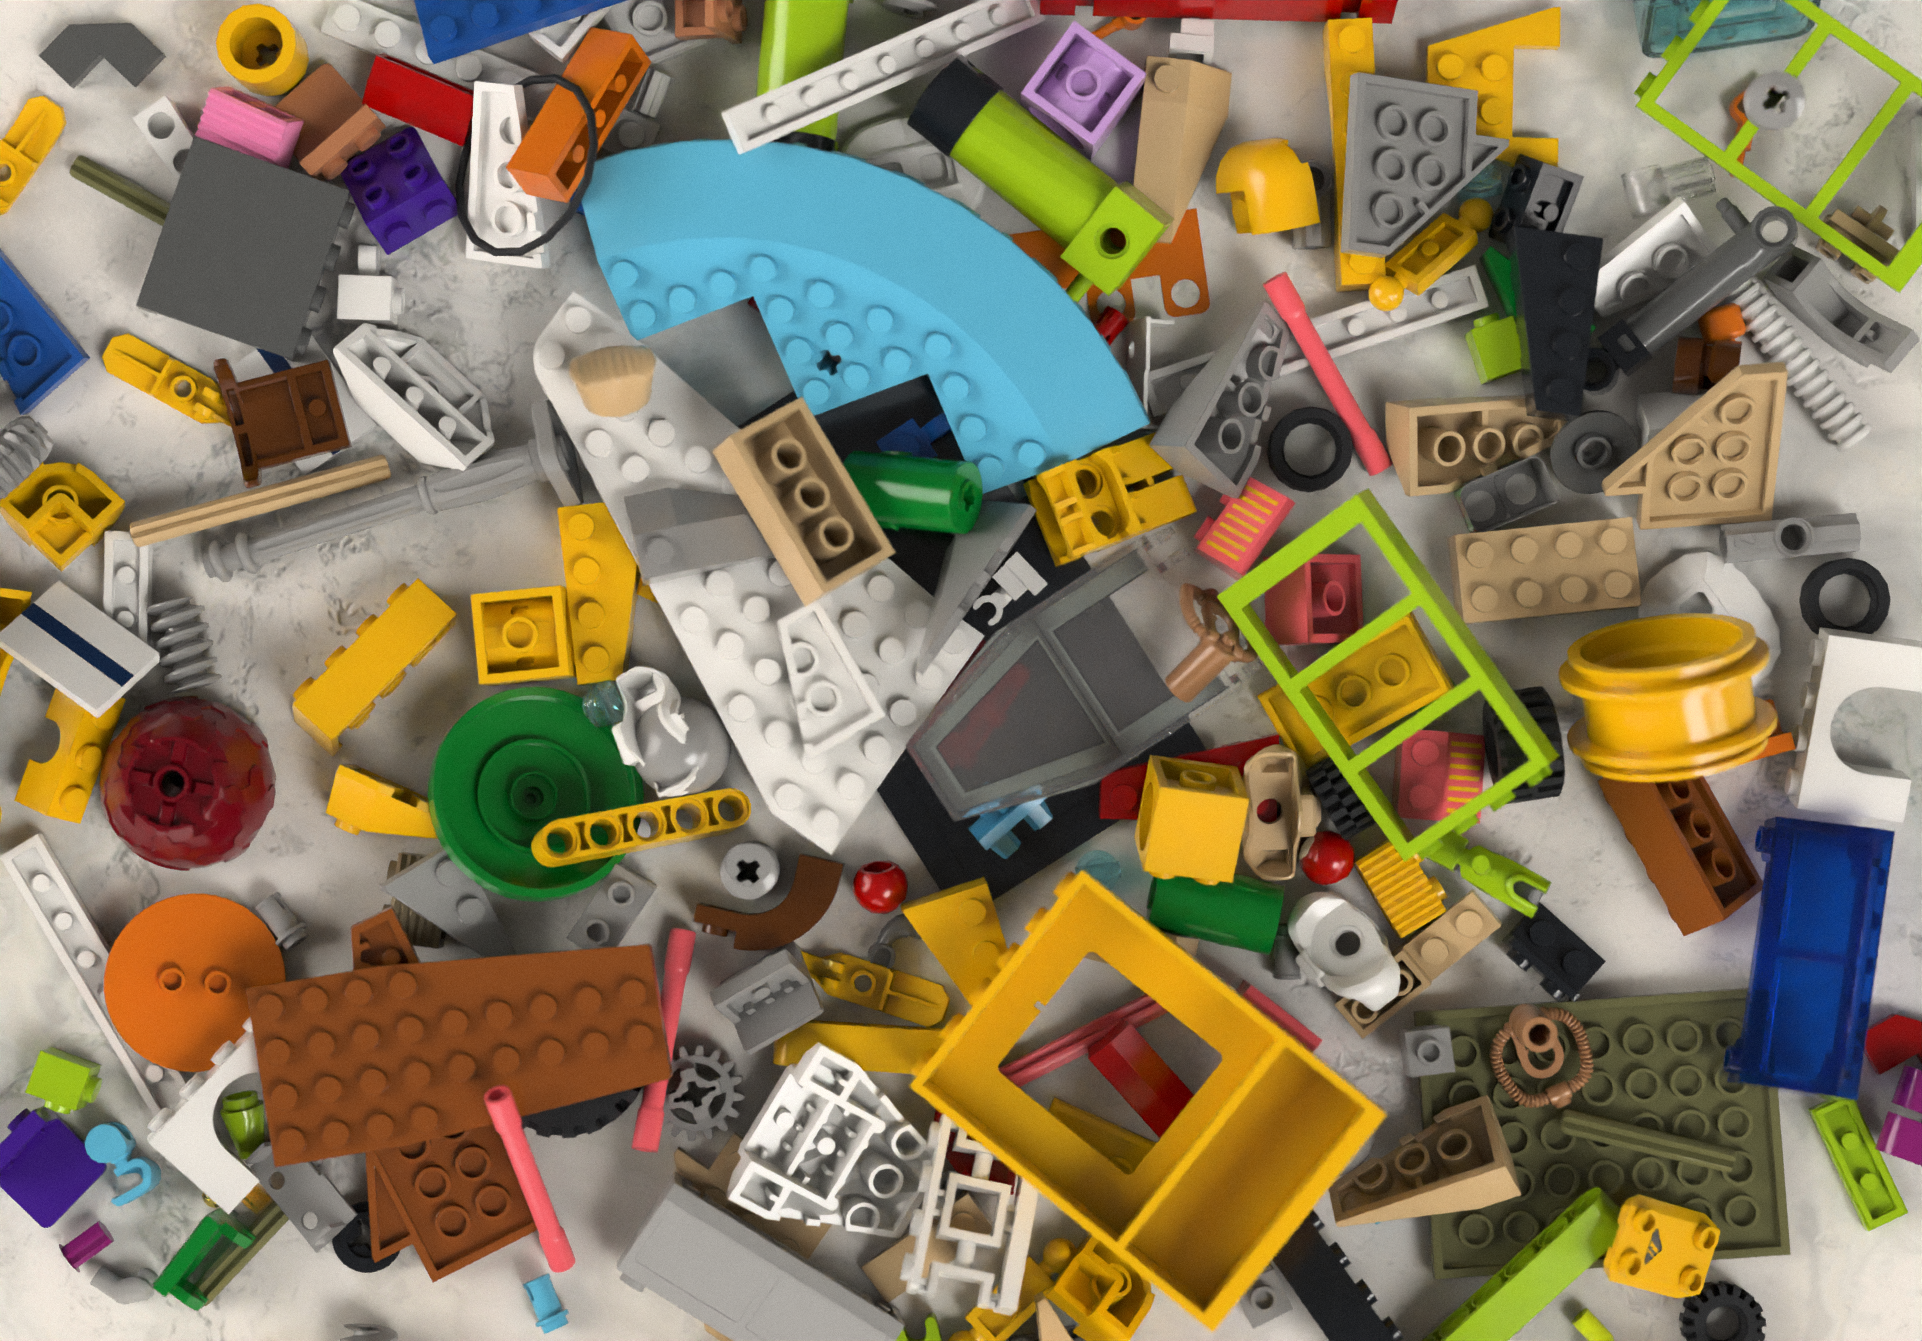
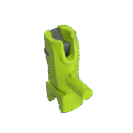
M1453 831L1442 836L1440 840L1444 845L1426 857L1428 860L1452 873H1455L1458 866L1461 867L1462 879L1531 919L1538 910L1537 904L1543 893L1546 894L1552 883L1513 860L1480 845L1468 850L1469 840L1460 835L1457 836Z

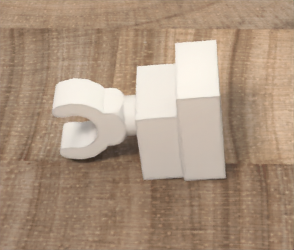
M1182 18L1179 33H1170L1167 58L1193 60L1211 66L1214 52L1215 21L1200 18Z
M1018 552L1004 563L1005 565L992 576L1000 587L991 596H981L973 604L974 610H977L986 602L995 605L996 614L989 620L988 625L990 626L1000 621L1003 615V608L1012 599L1017 601L1027 590L1036 596L1048 585Z

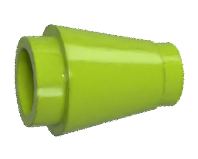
M255 1090L237 1092L222 1099L223 1109L220 1110V1114L238 1151L239 1158L242 1160L247 1159L262 1143H265L264 1101L259 1100Z

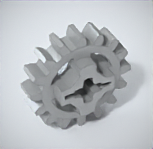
M699 1043L697 1045L695 1054H690L688 1048L683 1045L679 1048L680 1058L676 1060L672 1056V1072L674 1073L680 1068L682 1079L678 1089L668 1093L666 1090L663 1125L669 1121L674 1124L672 1136L676 1137L684 1129L688 1131L689 1141L694 1142L698 1131H703L707 1140H710L714 1137V1126L717 1125L724 1132L729 1128V1124L725 1119L726 1115L736 1118L739 1116L740 1111L732 1104L733 1101H741L745 1098V1093L736 1091L734 1087L743 1081V1076H731L729 1070H731L735 1061L731 1059L724 1064L719 1061L721 1049L717 1048L709 1056L705 1055L704 1044ZM697 1063L710 1066L720 1076L712 1078L700 1072ZM691 1081H695L698 1087L709 1088L715 1086V1088H711L702 1097V1103H697L695 1097L677 1098L690 1089ZM726 1092L722 1109L713 1117L711 1103L714 1097ZM681 1107L691 1112L696 1122L680 1117L673 1109Z

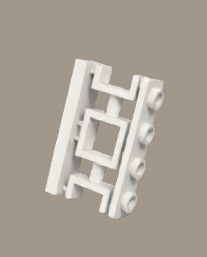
M942 1114L939 1122L932 1121L926 1147L933 1148L934 1150L931 1165L923 1164L918 1191L925 1192L922 1210L914 1208L909 1235L916 1236L913 1254L905 1253L900 1279L907 1281L905 1293H920L932 1298L936 1294L939 1276L980 1284L977 1307L983 1309L990 1308L993 1309V1312L1011 1316L1018 1306L1039 1191L1019 1176L1014 1204H1008L1012 1185L989 1181L992 1160H1001L979 1142L966 1139L967 1133ZM951 1131L956 1133L952 1151L975 1155L971 1177L950 1172L947 1176L945 1190L939 1189ZM956 1188L998 1197L990 1236L949 1227ZM937 1219L938 1226L935 1238L958 1243L954 1265L932 1261L926 1279L921 1276L932 1220ZM1002 1234H1006L1007 1241L997 1293H992L995 1274L972 1269L975 1248L979 1247L997 1251L1001 1245Z

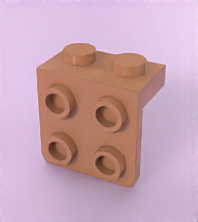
M322 64L274 106L281 111L304 120L293 155L300 161L301 166L312 178L323 182L337 177L347 167V161L359 151L362 152L370 148L380 138V132L386 128L383 122L366 104L362 105L360 96L330 64Z

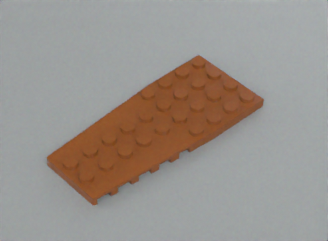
M649 943L381 965L246 988L275 1167L407 1146L494 1124L484 1096L487 1091L496 1086H507L510 1088L519 1114L522 1117L668 1080L673 1075L653 951Z

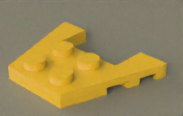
M1552 7L1428 45L1426 48L1425 83L1478 91L1476 135L1509 139V146L1495 158V160L1503 162V165L1513 168L1518 155L1523 154L1558 167V138L1513 137L1512 124L1514 49L1558 50L1560 47L1561 7Z

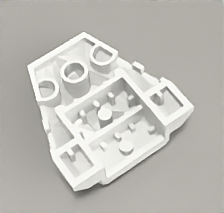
M818 1042L804 1053L798 1064H790L785 1069L740 1143L738 1153L741 1159L732 1172L726 1197L730 1201L765 1219L779 1221L780 1217L804 1220L806 1225L820 1227L821 1223L844 1226L846 1231L900 1239L912 1219L914 1208L918 1209L924 1199L925 1192L918 1191V1183L923 1164L931 1165L934 1149L926 1147L927 1141L905 1119L855 1061Z

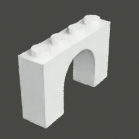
M1820 627L1818 639L1813 638L1809 646L1808 663L1813 665L1810 682H1804L1801 690L1800 706L1805 711L1802 726L1797 725L1793 734L1796 748L1793 751L1797 752L1794 769L1789 768L1786 773L1785 794L1789 795V800L1797 809L1904 823L1912 780L1901 770L1857 765L1842 760L1833 749L1830 729L1837 708L1846 698L1859 690L1870 687H1885L1922 692V641Z
M251 1017L242 1025L246 1032L235 1044L228 1040L213 1055L211 1061L215 1065L203 1078L198 1073L194 1075L179 1092L183 1099L171 1111L167 1107L163 1108L147 1126L152 1131L147 1136L148 1143L228 1214L260 1182L257 1173L220 1141L213 1126L214 1107L225 1087L241 1076L259 1072Z

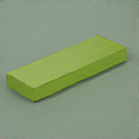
M1847 1090L1809 1108L1808 1111L1864 1229L1869 1232L1907 1214L1908 1210L1880 1151L1875 1149L1876 1143L1852 1092Z

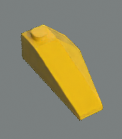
M339 765L326 814L337 818L334 823L336 827L354 835H359L362 829L366 832L438 839L431 821L428 797L358 765Z

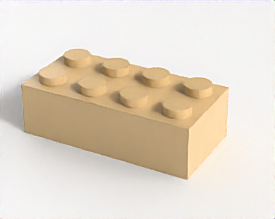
M802 397L732 434L712 451L805 607L874 568L895 553Z
M1632 517L1458 534L1447 538L1454 606L1466 625L1641 606Z

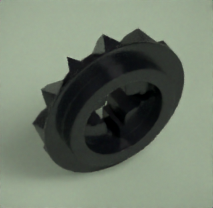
M368 1201L351 1205L357 1212V1215L332 1239L337 1257L350 1269L363 1273L377 1272L388 1267L398 1257L400 1251L375 1263L372 1258L371 1247L368 1243L352 1245V1242L362 1233L360 1219L369 1229L370 1219Z

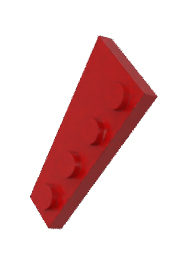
M1269 734L1261 736V738L1225 744L1221 747L1199 752L1194 751L1173 758L1236 766L1242 778L1246 762L1260 750L1279 744V734ZM1149 762L1100 773V819L1138 820ZM1265 799L1260 802L1256 811L1260 820L1263 822H1273L1277 819V800Z

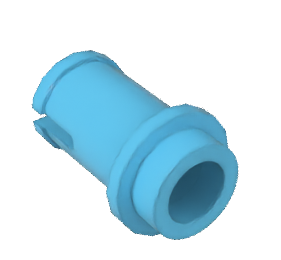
M549 1273L523 1284L539 1320L535 1323L536 1327L541 1326L545 1334L568 1324L566 1315L569 1314L568 1309H562Z

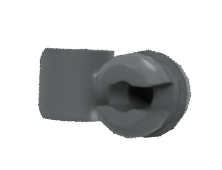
M904 913L892 918L881 929L877 941L868 950L870 963L873 962L874 954L877 950L887 949L889 951V958L886 962V968H890L896 959L892 944L897 939L908 938V936L917 940L922 939Z

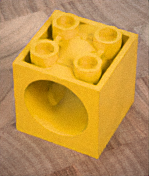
M558 585L470 594L479 684L500 686L577 678L567 589Z
M1150 755L1134 835L1143 871L1149 872L1152 876L1161 879H1172L1175 875L1192 877L1195 881L1206 885H1216L1219 881L1233 882L1249 803V797L1238 767Z

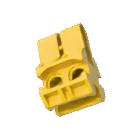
M1156 432L1119 446L1102 449L1086 458L1064 463L1036 476V479L1023 484L1031 506L1037 509L1034 514L1056 567L1078 560L1090 553L1107 549L1198 512L1183 475L1157 484L1154 483L1153 478L1174 470L1149 446ZM1133 486L1135 491L1128 493L1126 488Z

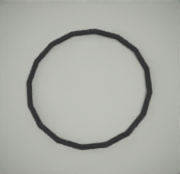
M557 74L528 76L516 83L522 85L523 89L532 84L556 83L575 94L587 115L590 146L583 179L567 211L544 235L521 247L496 248L477 236L466 216L463 188L471 152L472 131L462 149L455 182L458 218L470 241L493 256H522L551 241L574 216L591 183L598 150L595 112L582 89Z

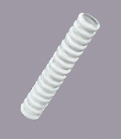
M1749 279L1725 299L1728 303H1735L1740 306L1741 314L1746 324L1745 332L1750 330L1753 333L1752 341L1754 343L1758 341L1761 343L1760 351L1763 354L1768 352L1771 356L1768 360L1770 363L1784 362L1788 371L1787 385H1793L1796 388L1794 394L1796 397H1803L1805 401L1802 405L1805 408L1810 406L1813 410L1811 413L1813 419L1819 418L1821 420L1820 428L1822 430L1828 429L1830 432L1828 438L1831 441L1835 439L1839 443L1836 446L1838 451H1847L1870 433L1871 425L1869 423L1864 425L1861 421L1863 415L1860 412L1855 414L1852 410L1855 406L1853 402L1847 403L1844 400L1846 393L1844 391L1838 392L1835 388L1838 383L1827 378L1828 370H1821L1818 365L1821 361L1818 358L1812 359L1810 356L1812 350L1810 347L1804 348L1801 343L1804 340L1801 336L1797 338L1794 336L1795 328L1792 325L1787 327L1784 323L1787 318L1784 314L1780 316L1777 314L1778 306L1775 303L1769 304L1767 299L1770 296L1759 291L1760 283H1753Z

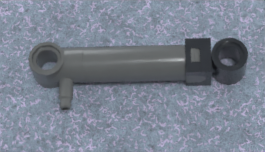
M1724 197L1718 201L1716 208L1720 211L1721 217L1735 235L1625 321L1621 319L1597 338L1604 348H1589L1587 364L1595 360L1603 361L1606 364L1607 372L1605 377L1597 383L1585 381L1584 392L1591 395H1603L1611 391L1617 383L1620 368L1629 377L1653 358L1651 355L1777 257L1790 252L1798 239V227L1793 215L1785 208L1772 206L1759 211L1753 221L1749 222L1738 207L1733 205L1728 198ZM1771 221L1783 222L1788 228L1786 236L1778 242H1769L1762 236L1764 226Z

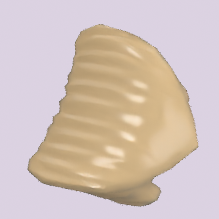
M608 346L576 356L570 363L569 374L576 384L584 406L589 412L601 417H623L639 411L649 402L652 393L656 358L652 350L647 346Z

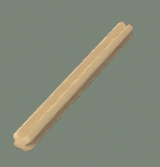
M378 455L132 522L129 525L133 543L137 547H142L384 481L391 477V471L387 458L384 455Z

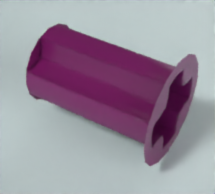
M98 1221L65 1246L59 1244V1248L68 1263L77 1272H80L79 1266L114 1242V1239L105 1225Z

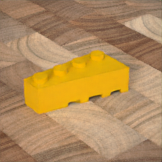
M604 502L558 507L577 685L586 686L616 682V678L629 669L640 570Z
M419 578L410 586L406 583L401 584L387 599L386 602L390 606L379 617L375 614L370 615L356 630L355 633L359 637L347 649L343 645L338 647L325 661L324 665L327 669L316 680L312 677L307 678L292 695L296 699L292 704L294 722L332 757L343 746L338 741L347 728L350 730L359 729L370 717L369 714L376 706L373 700L378 695L382 699L390 696L407 675L404 669L409 664L413 668L416 667L456 624L457 613Z

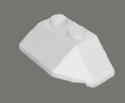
M363 323L334 347V356L355 404L420 463L464 471L493 446L495 440L493 432H491V419L486 396L422 337L395 330L377 329L376 325Z

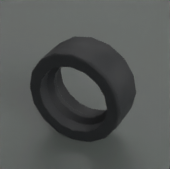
M1312 406L1295 409L1283 417L1270 434L1267 446L1269 465L1278 480L1293 490L1308 493L1324 490L1342 478L1351 464L1353 453L1351 434L1342 419L1327 409ZM1309 423L1320 425L1326 429L1333 437L1336 447L1335 458L1330 467L1321 474L1312 476L1299 474L1293 470L1286 461L1284 454L1285 439L1289 433L1299 425Z
M1853 558L1825 562L1811 571L1802 584L1799 598L1802 617L1811 631L1817 635L1819 634L1820 627L1873 634L1879 630L1887 618L1891 601L1888 584L1879 570L1866 561ZM1842 574L1855 576L1861 580L1869 590L1871 600L1869 611L1863 620L1847 627L1835 625L1827 620L1821 612L1819 604L1820 591L1826 581Z

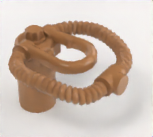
M1184 583L1180 586L1179 590L1181 612L1190 629L1200 637V643L1166 676L1165 682L1174 696L1181 701L1190 703L1231 661L1234 663H1249L1254 661L1258 654L1247 639V649L1244 650L1240 646V629L1217 598L1219 593L1216 589L1202 590L1195 585ZM1193 600H1196L1198 605L1201 606L1204 624L1201 623V620H1199L1195 613ZM1215 615H1219L1226 622L1228 631H1224L1222 634L1217 631L1215 624L1217 616Z
M1521 1004L1512 1010L1509 1022L1504 1023L1503 1030H1499V1033L1495 1035L1496 1038L1493 1039L1492 1048L1490 1049L1491 1054L1489 1055L1491 1058L1490 1063H1492L1491 1067L1493 1068L1492 1072L1495 1073L1497 1081L1500 1082V1085L1503 1086L1509 1097L1513 1098L1515 1102L1518 1101L1519 1105L1523 1104L1524 1107L1529 1105L1530 1108H1538L1539 1105L1543 1107L1544 1104L1548 1105L1550 1102L1555 1108L1566 1106L1571 1102L1572 1093H1575L1576 1090L1579 1091L1581 1087L1585 1086V1083L1589 1082L1588 1079L1592 1078L1590 1074L1593 1073L1592 1067L1594 1066L1591 1063L1594 1060L1592 1058V1049L1590 1048V1043H1588L1589 1039L1587 1038V1033H1585L1586 1030L1580 1024V1020L1573 1016V1013H1569L1568 1010L1564 1011L1563 1008L1558 1009V1007H1549L1547 1009L1544 1006L1538 1008L1533 1004ZM1551 1020L1563 1022L1573 1033L1577 1048L1579 1049L1578 1053L1581 1062L1579 1073L1574 1078H1571V1081L1568 1080L1566 1082L1564 1080L1544 1089L1545 1092L1541 1094H1526V1092L1520 1090V1087H1517V1084H1514V1080H1512L1507 1069H1505L1502 1058L1503 1046L1511 1037L1520 1064L1525 1072L1534 1078L1543 1079L1551 1077L1559 1071L1564 1060L1563 1048L1557 1039V1028ZM1550 1048L1553 1049L1554 1060L1547 1068L1538 1069L1531 1065L1527 1055L1529 1053L1528 1049L1533 1052H1544Z

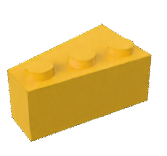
M984 877L919 897L900 905L901 911L966 1000L983 979L988 977L993 981L1002 970L996 965V962L1007 950V945Z

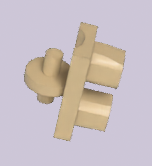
M1881 205L1877 206L1871 214L1857 206L1850 217L1837 208L1831 215L1827 214L1823 220L1824 223L1886 267L1900 251L1886 242L1893 234L1894 229L1882 222L1888 210ZM1819 238L1815 249L1828 259L1834 261L1839 259L1842 253ZM1856 263L1850 269L1853 276L1866 284L1876 279V277Z

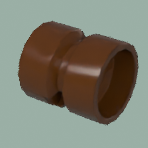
M1679 336L1672 393L1697 396L1702 389L1709 391L1739 365L1742 342L1717 339L1711 346L1706 344L1704 338Z

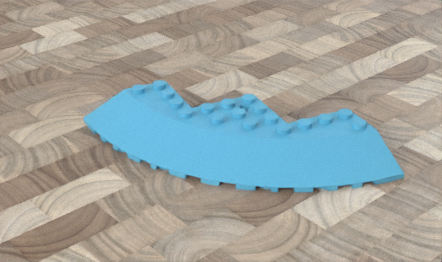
M710 138L654 144L634 150L627 149L595 160L592 180L581 202L597 261L627 328L636 340L651 336L753 296L797 398L802 397L813 416L928 373L966 462H973L979 469L982 478L983 494L1070 462L1150 424V419L1126 370L1122 369L1112 354V348L1104 336L1098 333L1093 323L1087 318L1085 310L1076 300L1073 301L1057 283L1058 279L1034 257L1031 258L1012 241L1013 238L1004 231L1003 233L999 232L980 218L981 215L954 198L949 199L926 187L925 183L910 175L896 170L889 171L866 162V159L838 151L828 152L806 147L807 144L798 142L793 144L768 142L739 155L732 139L710 140ZM829 351L832 356L839 354L841 361L836 362L832 360L827 352Z

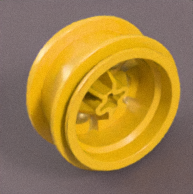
M1681 613L1650 616L1609 625L1590 632L1571 644L1567 651L1568 659L1560 666L1558 671L1561 686L1566 691L1582 697L1584 716L1569 729L1567 733L1568 747L1576 756L1581 758L1583 766L1588 771L1610 779L1635 782L1673 781L1710 775L1736 767L1753 759L1766 748L1768 736L1774 731L1778 721L1775 708L1769 702L1754 696L1752 676L1760 672L1770 659L1769 646L1764 640L1756 636L1755 628L1750 623L1736 617L1709 613Z

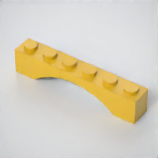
M1372 18L1327 20L1322 35L1324 73L1329 102L1333 151L1336 292L1369 291L1373 281L1379 277L1386 276L1385 257L1377 258L1340 253L1350 76L1358 72L1375 75Z

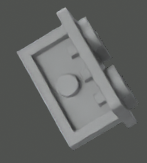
M794 941L783 945L720 982L718 988L709 992L714 1007L735 1025L742 1047L748 1054L755 1053L818 1017L824 1011L800 948Z

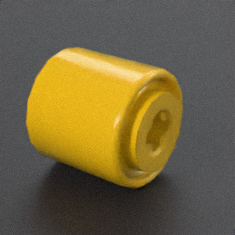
M262 4L241 6L231 12L219 27L216 39L218 58L226 71L252 93L267 97L283 95L295 88L305 76L309 62L307 44L299 30L286 16L274 7ZM267 47L270 51L276 48L279 49L275 54L277 60L272 65L264 63L262 66L259 65L263 60V56L260 54L263 48Z

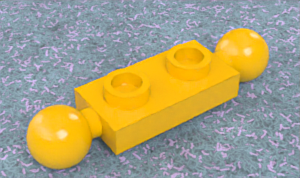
M1474 197L1466 200L1460 206L1457 220L1446 213L1441 214L1385 263L1386 276L1377 278L1370 285L1368 296L1371 304L1380 311H1392L1402 303L1404 289L1411 291L1417 296L1421 295L1478 244L1477 233L1486 230L1492 223L1494 213L1490 203L1485 199Z
M1065 1238L1052 1239L1044 1247L1043 1260L1039 1264L1028 1254L1017 1310L1009 1316L993 1312V1309L979 1308L976 1304L965 1314V1319L973 1327L969 1331L960 1330L953 1333L948 1341H1006L1036 1312L1034 1296L1041 1291L1044 1295L1047 1294L1055 1282L1051 1276L1055 1273L1060 1274L1077 1252L1075 1245ZM998 1284L992 1288V1293H997Z

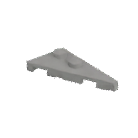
M443 847L438 848L379 884L383 892L394 897L412 909L413 912L430 921L440 930L482 957L517 954L482 887L471 880L454 864Z

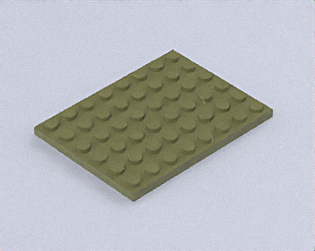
M1770 987L1580 999L1575 1002L1566 1000L1560 1002L1527 1003L1533 1004L1538 1008L1544 1006L1547 1009L1549 1007H1558V1009L1563 1008L1564 1011L1568 1010L1569 1013H1573V1016L1577 1017V1020H1580V1024L1583 1025L1589 1039L1588 1043H1590L1593 1054L1592 1058L1594 1059L1591 1062L1594 1064L1592 1067L1593 1073H1590L1592 1078L1588 1079L1589 1082L1585 1083V1086L1581 1087L1579 1091L1576 1090L1575 1093H1572L1573 1097H1571V1102L1568 1105L1560 1108H1555L1550 1102L1548 1105L1544 1104L1543 1107L1539 1105L1538 1108H1530L1529 1105L1524 1107L1523 1104L1519 1105L1518 1101L1515 1102L1513 1098L1509 1097V1094L1506 1093V1090L1497 1081L1495 1073L1492 1072L1493 1068L1491 1067L1492 1063H1490L1491 1058L1489 1055L1491 1054L1490 1049L1492 1048L1493 1039L1496 1038L1495 1035L1499 1033V1030H1503L1504 1023L1509 1022L1512 1010L1521 1004L1413 1011L1415 1026L1438 1023L1449 1026L1455 1072L1418 1077L1422 1131L1435 1123L1433 1117L1444 1109L1488 1095L1513 1159L1521 1191L1519 1196L1480 1209L1428 1215L1434 1279L1495 1275L1573 1202L1593 1187L1601 1188L1620 1209L1628 1198L1642 1194L1666 1203L1705 1213L1720 1229L1718 1244L1715 1247L1712 1260L1791 1255ZM1551 1020L1557 1028V1039L1564 1053L1563 1065L1551 1077L1543 1079L1534 1078L1526 1073L1520 1064L1511 1037L1503 1046L1502 1058L1505 1069H1507L1509 1076L1514 1080V1084H1517V1087H1520V1090H1523L1526 1094H1541L1545 1092L1544 1089L1564 1080L1566 1082L1568 1080L1571 1081V1078H1574L1579 1073L1578 1071L1581 1067L1579 1049L1577 1048L1573 1033L1563 1022ZM1552 1048L1544 1052H1533L1528 1049L1529 1061L1535 1068H1547L1554 1060ZM1570 1109L1728 1147L1736 1152L1732 1171L1727 1173L1564 1134L1559 1129L1561 1116L1564 1110ZM1607 1251L1587 1269L1604 1268L1603 1264Z

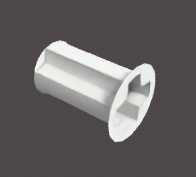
M648 68L632 110L657 119L671 80L674 78Z

